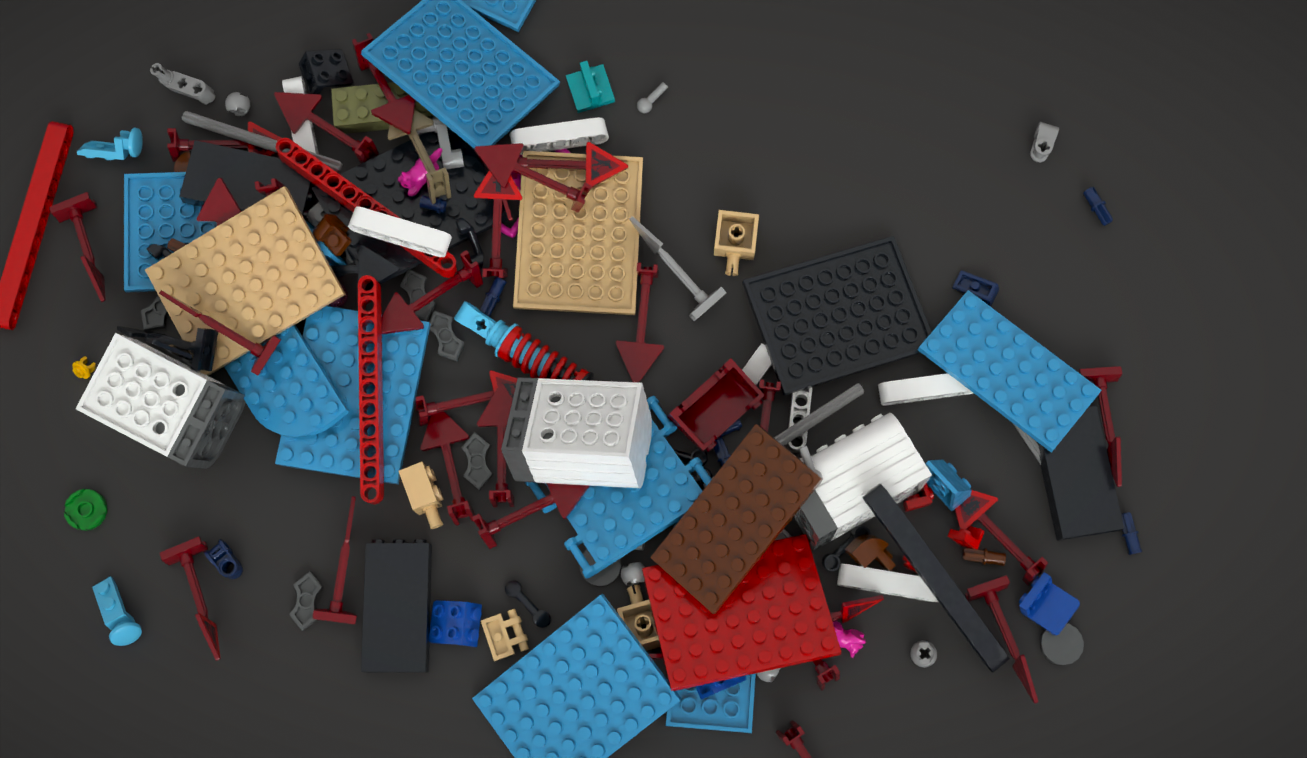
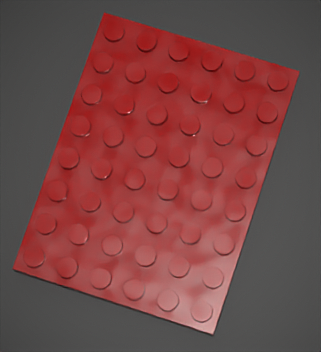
M806 534L773 541L716 614H712L659 565L642 568L671 691L841 655L840 645Z

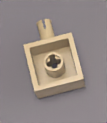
M719 210L714 256L727 257L726 275L730 276L731 268H733L732 276H738L740 259L754 260L759 214Z
M420 462L399 470L413 511L418 515L426 514L430 529L442 526L443 522L437 508L442 507L441 500H444L440 488L434 484V481L437 479L433 469Z
M634 585L636 594H634L633 588L630 586L627 588V592L629 593L631 605L617 608V612L646 651L659 648L660 644L649 600H643L640 585ZM643 624H646L645 629H642Z

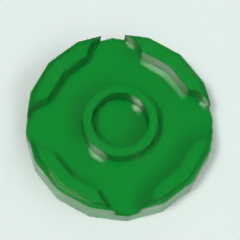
M77 490L65 502L64 517L68 524L75 529L92 530L104 521L107 514V502L95 490Z

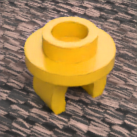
M82 357L80 361H75L72 364L73 372L77 377L87 379L90 377V373L95 371L96 363L93 362L87 366L85 365L88 362L87 357Z

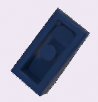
M962 270L952 287L963 294L969 290L989 306H992L999 291L997 283Z

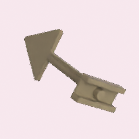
M414 110L411 134H407L390 125L388 140L409 135L428 173L426 174L429 198L431 203L435 204L436 197L446 195L447 199L451 198L449 175L446 168L435 170L416 132L434 125L433 120Z

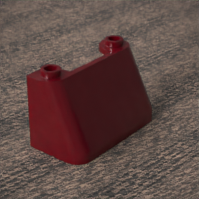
M730 358L706 382L670 412L667 417L702 452L705 449L709 452L717 445L715 440L750 408L755 410L763 403L761 398L764 394Z

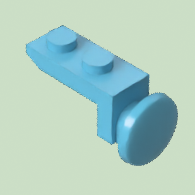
M134 127L131 132L121 130L120 137H115L114 143L89 141L81 146L77 151V155L85 156L86 158H105L106 160H125L129 154L131 157H138L143 147L142 132L139 128Z
M110 576L93 586L92 588L104 624L112 630L109 634L111 643L116 646H125L138 640L142 633L141 626L135 623L134 618L126 612L114 579Z

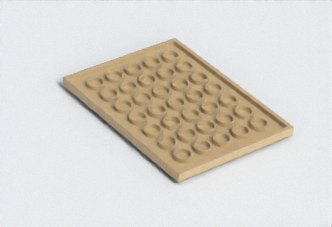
M523 151V157H528V159L586 160V154ZM614 156L628 164V169L593 186L584 199L586 200L585 204L578 213L571 210L573 200L566 198V195L521 175L520 193L523 199L520 200L513 309L635 315L639 232L629 218L633 216L640 222L643 157ZM529 168L578 190L586 183L585 170Z
M285 186L145 269L182 340L190 342L196 341L198 328H213L160 295L159 292L161 290L204 315L210 316L255 344L257 342L260 345L268 341L273 335L276 336L346 295L289 190ZM218 332L212 371L200 370V372L209 376L250 350Z

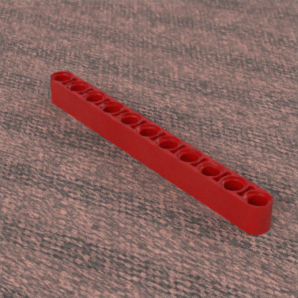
M51 121L47 126L0 280V328L13 330L16 327L50 215L49 207L53 205L73 138L74 130L72 125Z
M281 138L277 141L276 150L279 159L350 211L354 212L355 207L369 205L371 206L370 210L400 218L291 139ZM284 149H290L288 152H282ZM300 160H306L303 164L298 163ZM317 171L322 172L320 175H314ZM334 182H335V183H339V184H338L337 186H335V187H331V186H330V184H332V183H334ZM348 194L355 195L353 198H346ZM401 246L445 278L453 277L457 272L456 259L448 251L445 257H429L426 255L427 253ZM445 263L452 264L450 268L442 267Z
M365 275L358 281L360 494L365 502L378 504L384 498L381 286L374 277ZM370 282H373V288L369 291H366V285ZM373 302V309L366 311L367 304ZM369 323H374L373 330L366 332V326ZM370 343H374V350L369 353L366 352V347ZM374 364V371L367 373L368 365ZM374 384V392L367 394L368 386ZM375 405V412L372 415H368V407ZM375 426V433L372 436H368V428ZM374 446L376 453L374 456L369 457L368 450ZM375 467L376 475L373 478H369V469ZM375 488L377 492L376 497L370 500L368 492Z

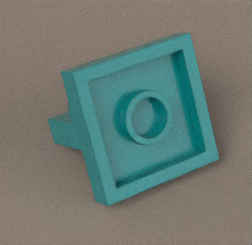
M588 61L580 62L581 71L566 75L577 113L615 102L603 64L589 67Z

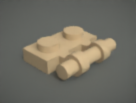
M516 609L507 611L510 619L506 621L503 620L501 613L481 620L494 661L514 655V645L518 644L521 652L529 649L526 642L528 638L523 633L520 624L522 620L517 615ZM510 626L513 627L516 636L512 639L509 638L506 629Z

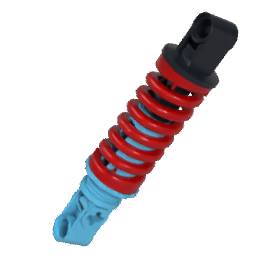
M466 301L463 302L454 317L457 322L485 338V344L495 347L494 353L497 358H501L505 362H512L515 368L521 367L522 373H530L531 378L589 381L593 379L594 374L592 372H588L585 369H581L579 372L575 371L577 364L574 362L568 368H565L568 362L567 357L564 356L557 362L558 351H553L549 354L550 347L548 345L539 348L541 341L535 339L533 342H530L532 335L530 333L523 334L522 328L516 323L508 327L502 320L496 322ZM481 322H485L486 329H482Z

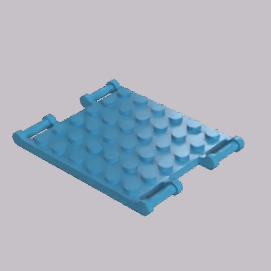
M656 396L649 397L647 402L649 410L652 409L664 425V428L659 430L652 420L649 454L646 455L647 466L642 487L589 486L567 516V519L578 535L566 540L564 545L574 555L583 569L582 573L586 579L599 573L683 517L702 493L701 488L690 473L696 471L706 486L712 480L702 466L703 462L699 457L692 459L688 465L684 466L665 439L676 431L677 426L669 420L659 406ZM524 482L526 486L531 488L538 500L546 497L537 483ZM553 503L543 508L542 511L548 513L555 509L557 505ZM584 543L596 562L594 565L590 566L578 547L580 544Z

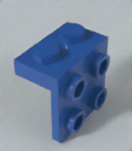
M1044 572L1041 577L1037 576L1031 584L1033 588L1030 592L1023 594L1019 600L1021 614L1053 635H1059L1079 608L1080 602L1054 585L1051 576Z
M434 601L429 642L477 647L482 605L461 601Z

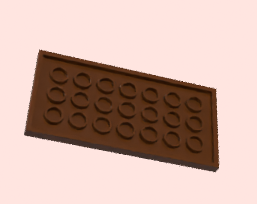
M755 424L650 558L712 614H716L821 483L823 478L762 427Z

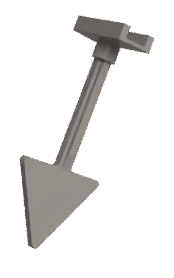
M633 216L629 218L654 254L658 252L665 264L695 296L694 299L699 304L689 315L693 321H696L727 293L722 287L709 295L703 290L701 291L675 260L661 248L663 243Z

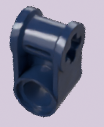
M220 539L219 543L211 550L204 552L207 559L222 576L229 579H237L242 575L243 567L223 539ZM234 564V570L228 574V566Z

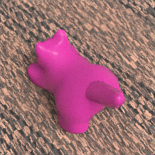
M438 148L429 156L435 170H439V165L436 161L442 154V148ZM420 158L416 161L415 166L407 172H402V175L398 177V182L401 183V186L409 188V196H415L427 182L426 174L428 173Z
M833 622L840 647L846 648L850 652L851 658H853L863 648V644L866 643L864 634L855 629L844 630L840 622Z

